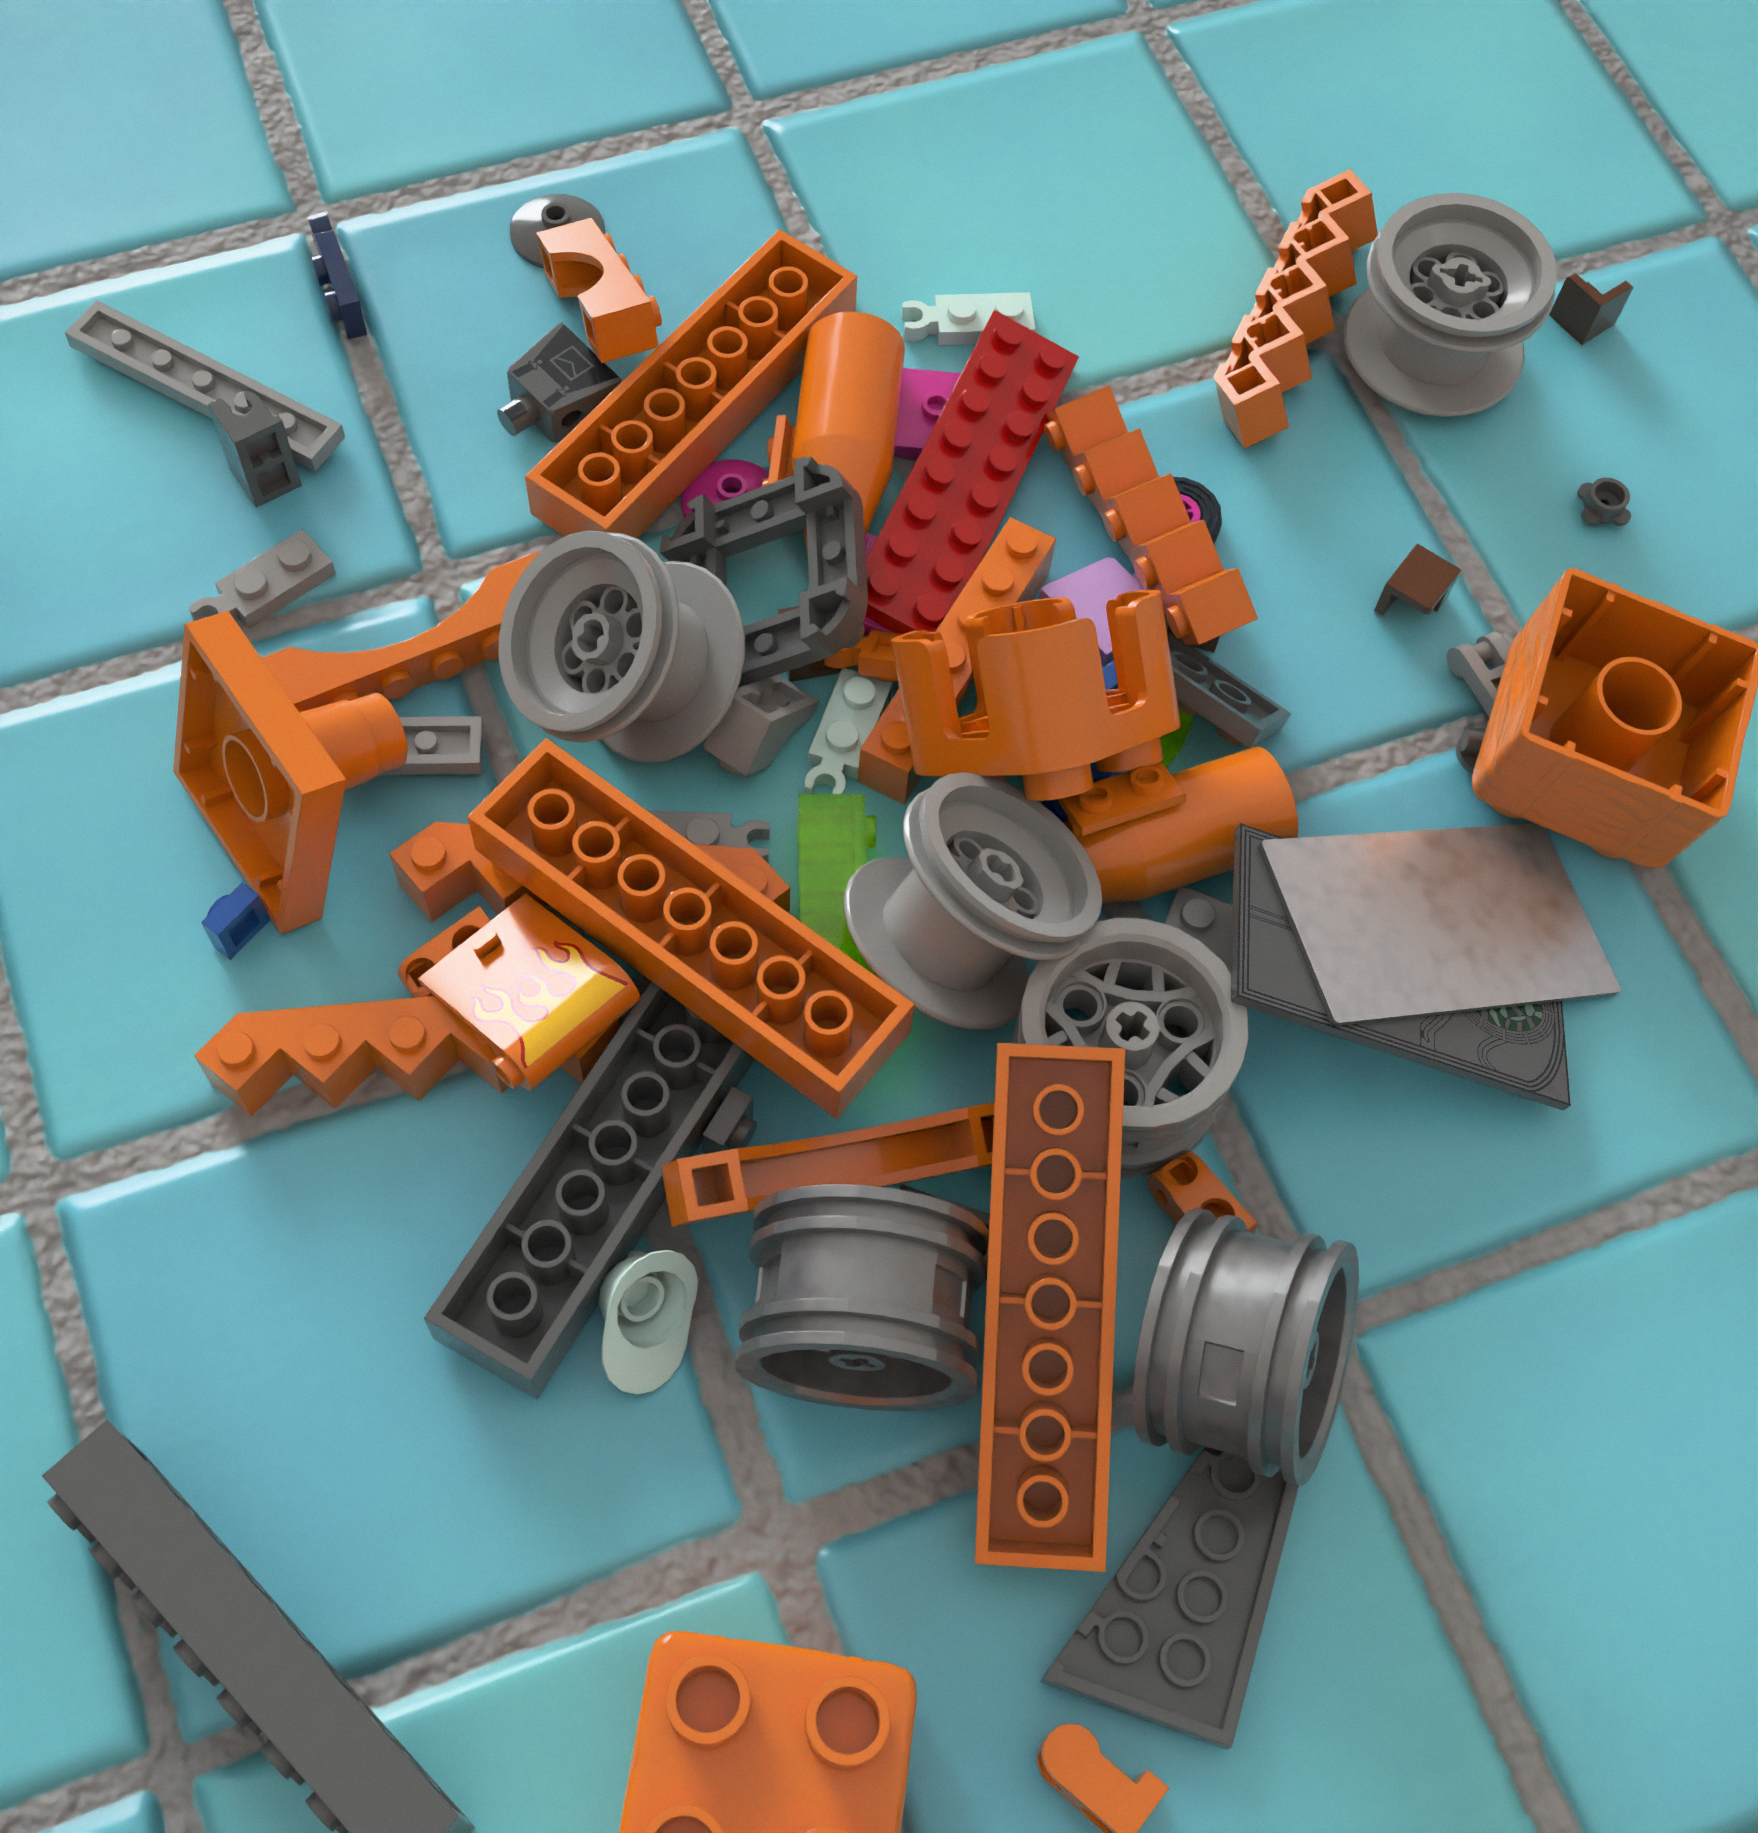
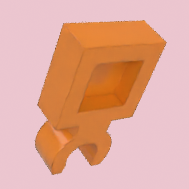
M871 630L868 637H863L854 647L843 648L836 654L824 659L825 665L832 668L858 666V675L877 677L879 680L886 682L898 681L891 639L902 634Z

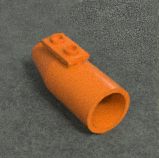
M861 312L835 313L817 321L810 328L807 335L795 427L791 426L787 415H778L776 417L774 437H770L767 442L770 469L769 477L762 481V487L794 475V460L798 458L812 457L818 464L834 467L849 481L861 497L864 538L870 528L893 471L905 357L903 337L893 325L877 316ZM804 529L803 535L807 552V529Z
M1259 746L1170 774L1162 762L1151 766H1141L1134 770L1094 782V788L1085 793L1058 799V803L1068 815V820L1064 822V825L1083 846L1095 867L1101 884L1102 904L1142 901L1234 870V829L1240 823L1284 839L1298 838L1297 809L1288 780L1276 759L1266 749Z

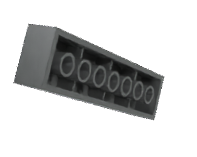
M651 981L641 995L640 1001L635 1004L424 1317L433 1339L533 1398L538 1399L599 1304L600 1287L605 1276L617 1263L626 1259L630 1251H633L666 1199L661 1166L676 1159L694 1155L703 1141L702 1134L732 1086L737 1088L755 1058Z
M108 1419L42 1475L56 1492L47 1501L53 1511L73 1531L77 1529L90 1543L97 1540L88 1550L114 1579L119 1577L131 1590L135 1587L139 1588L130 1597L131 1601L156 1628L161 1626L172 1638L177 1634L182 1638L173 1646L174 1651L199 1678L203 1675L213 1686H216L219 1682L223 1685L225 1689L216 1697L218 1702L242 1728L247 1726L255 1735L258 1736L263 1732L269 1740L260 1750L287 1780L291 1777L298 1785L301 1786L306 1782L314 1792L305 1802L330 1831L334 1832L337 1830L339 1833H470L475 1828L143 1451Z

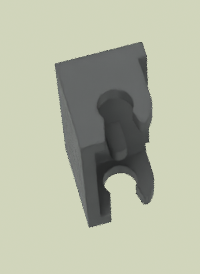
M245 391L244 396L247 405L251 407L250 412L245 415L234 414L231 406L221 398L208 403V407L229 469L257 508L302 485L282 419L278 414L272 416L257 394Z

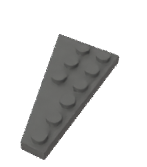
M1204 1447L1040 1682L1225 1750L1232 1748L1299 1485L1284 1481L1281 1468L1271 1478L1253 1473L1249 1460L1246 1457Z

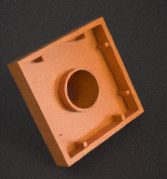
M229 611L188 622L184 625L173 772L249 887L260 896L267 914L279 932L284 934L322 919L344 791L371 781L379 774L403 766L407 759V741L397 712L391 703L379 693H372L351 701L342 700L299 712Z

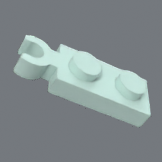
M1030 292L935 295L934 306H927L925 303L917 300L905 301L902 303V320H915L917 322L910 321L904 323V340L917 342L925 339L928 335H937L938 346L976 344L994 310L1035 332Z
M847 668L841 669L808 752V764L815 767L805 777V798L811 799L817 786L827 784L833 788L831 806L838 807L843 802L846 787L844 775L858 779L860 748L885 711L892 693L893 682L882 681L877 677L858 675L857 671Z

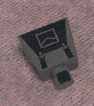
M561 322L509 367L507 378L512 401L498 409L497 415L505 430L512 436H516L534 424L551 442L559 443L622 382V379L605 363H601L596 354Z

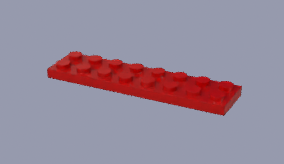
M996 310L992 312L866 558L868 606L865 617L900 634L918 630L937 631L983 560L1044 432V424L1049 421L1045 413L1055 409L1079 356Z

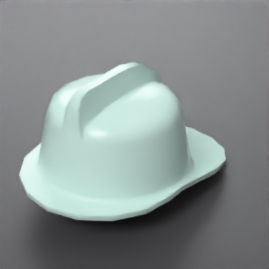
M671 1250L650 1252L648 1254L642 1251H630L626 1259L617 1263L607 1273L600 1287L599 1306L605 1320L602 1339V1365L608 1380L623 1392L638 1395L654 1391L667 1382L681 1364L687 1346L691 1316L698 1287L695 1267L681 1253Z

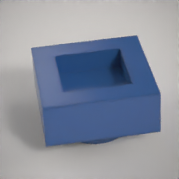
M242 882L230 895H224L216 900L209 909L207 917L201 923L214 948L231 960L270 921V918L260 896Z

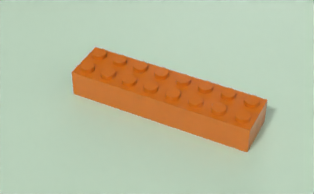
M779 229L525 475L531 515L563 536L582 531L623 533L637 539L803 370L806 340L810 328L817 321L828 315L840 312H856L857 275Z
M547 738L467 816L476 851L835 1119L840 1117L910 1034L915 1005L913 1002Z
M997 1043L975 1564L1106 1571L1125 1049Z

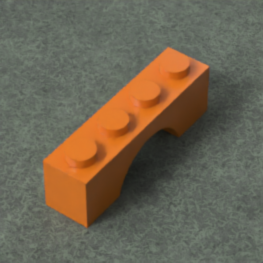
M592 218L536 233L546 278L559 298L578 297L587 342L601 363L659 347L655 327L662 325V318L657 301L653 295L647 297L640 276L638 274H631L625 255L623 253H616L609 233L603 234Z

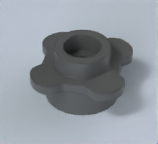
M1600 478L1593 484L1584 483L1578 489L1577 495L1583 500L1584 505L1581 517L1587 524L1595 526L1612 522L1617 526H1624L1629 522L1631 513L1626 509V506L1630 500V493L1627 487L1620 481L1613 478Z

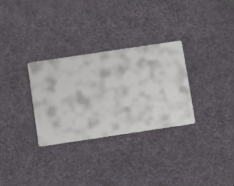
M1537 824L1263 840L1258 846L1328 1019L1333 1026L1613 996L1621 991V987L1546 829Z

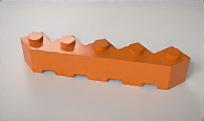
M1351 169L1306 191L1301 201L1302 212L1297 222L1290 223L1278 247L1280 256L1274 268L1267 269L1255 293L1256 304L1250 315H1244L1231 341L1233 350L1226 364L1220 363L1214 375L1224 422L1244 449L1289 428L1282 393L1312 379L1306 344L1335 331L1329 298L1357 284L1352 252L1374 241L1378 235L1372 193Z
M1110 385L1045 413L1049 421L1044 424V432L1050 447L1055 453L1061 452L1065 463L1073 473L1080 493L1083 496L1089 497L1102 517L1109 537L1113 542L1118 541L1133 564L1142 587L1145 590L1149 588V590L1161 591L1164 613L1177 639L1182 638L1185 644L1200 645L1258 619L1239 569H1223L1205 520L1190 521L1172 473L1162 476L1158 475L1140 428L1128 432Z
M435 821L389 853L398 884L431 923L476 891L497 915L525 893L542 906L547 904L475 850L469 824ZM694 844L790 914V887L755 849Z
M435 996L237 1013L194 1055L209 1082L251 1117L293 1075L335 1109L376 1067L418 1101L432 1089L458 1060L501 1094L509 1087L497 1075L490 1063L496 1058V1055L489 1042ZM619 1018L560 1066V1068L582 1084L619 1030Z

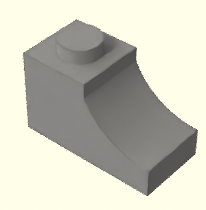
M780 675L737 689L733 702L720 724L707 737L703 749L717 757L719 764L726 770L748 776L772 764L774 757L787 739L801 725L812 719L820 701Z

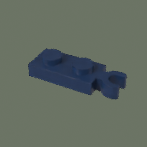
M327 212L309 215L307 218L313 233L312 238L319 254L312 256L311 261L319 286L328 284L331 291L323 292L331 320L332 322L342 321L348 340L367 335L360 301L334 230H332Z

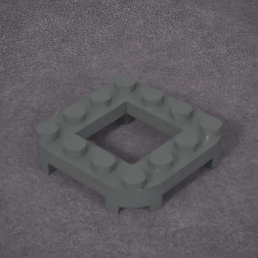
M812 457L798 458L794 460V475L715 505L702 494L686 503L692 512L679 524L672 538L663 535L660 544V554L668 561L689 562L703 567L722 580L727 587V557L807 529L809 590L799 593L798 608L743 626L745 633V660L739 687L826 659L843 648L854 647L863 638L865 632L863 621L868 606L863 506L857 490L834 467L818 464Z

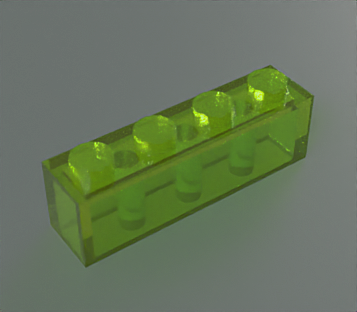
M798 794L799 921L874 974L859 953L849 933L844 914V892L850 877L860 866L867 863L866 848H876V816L865 815V794Z

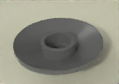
M550 194L530 200L515 213L510 224V238L519 256L532 265L544 268L537 232L592 218L601 232L605 234V224L600 212L584 199L567 194Z

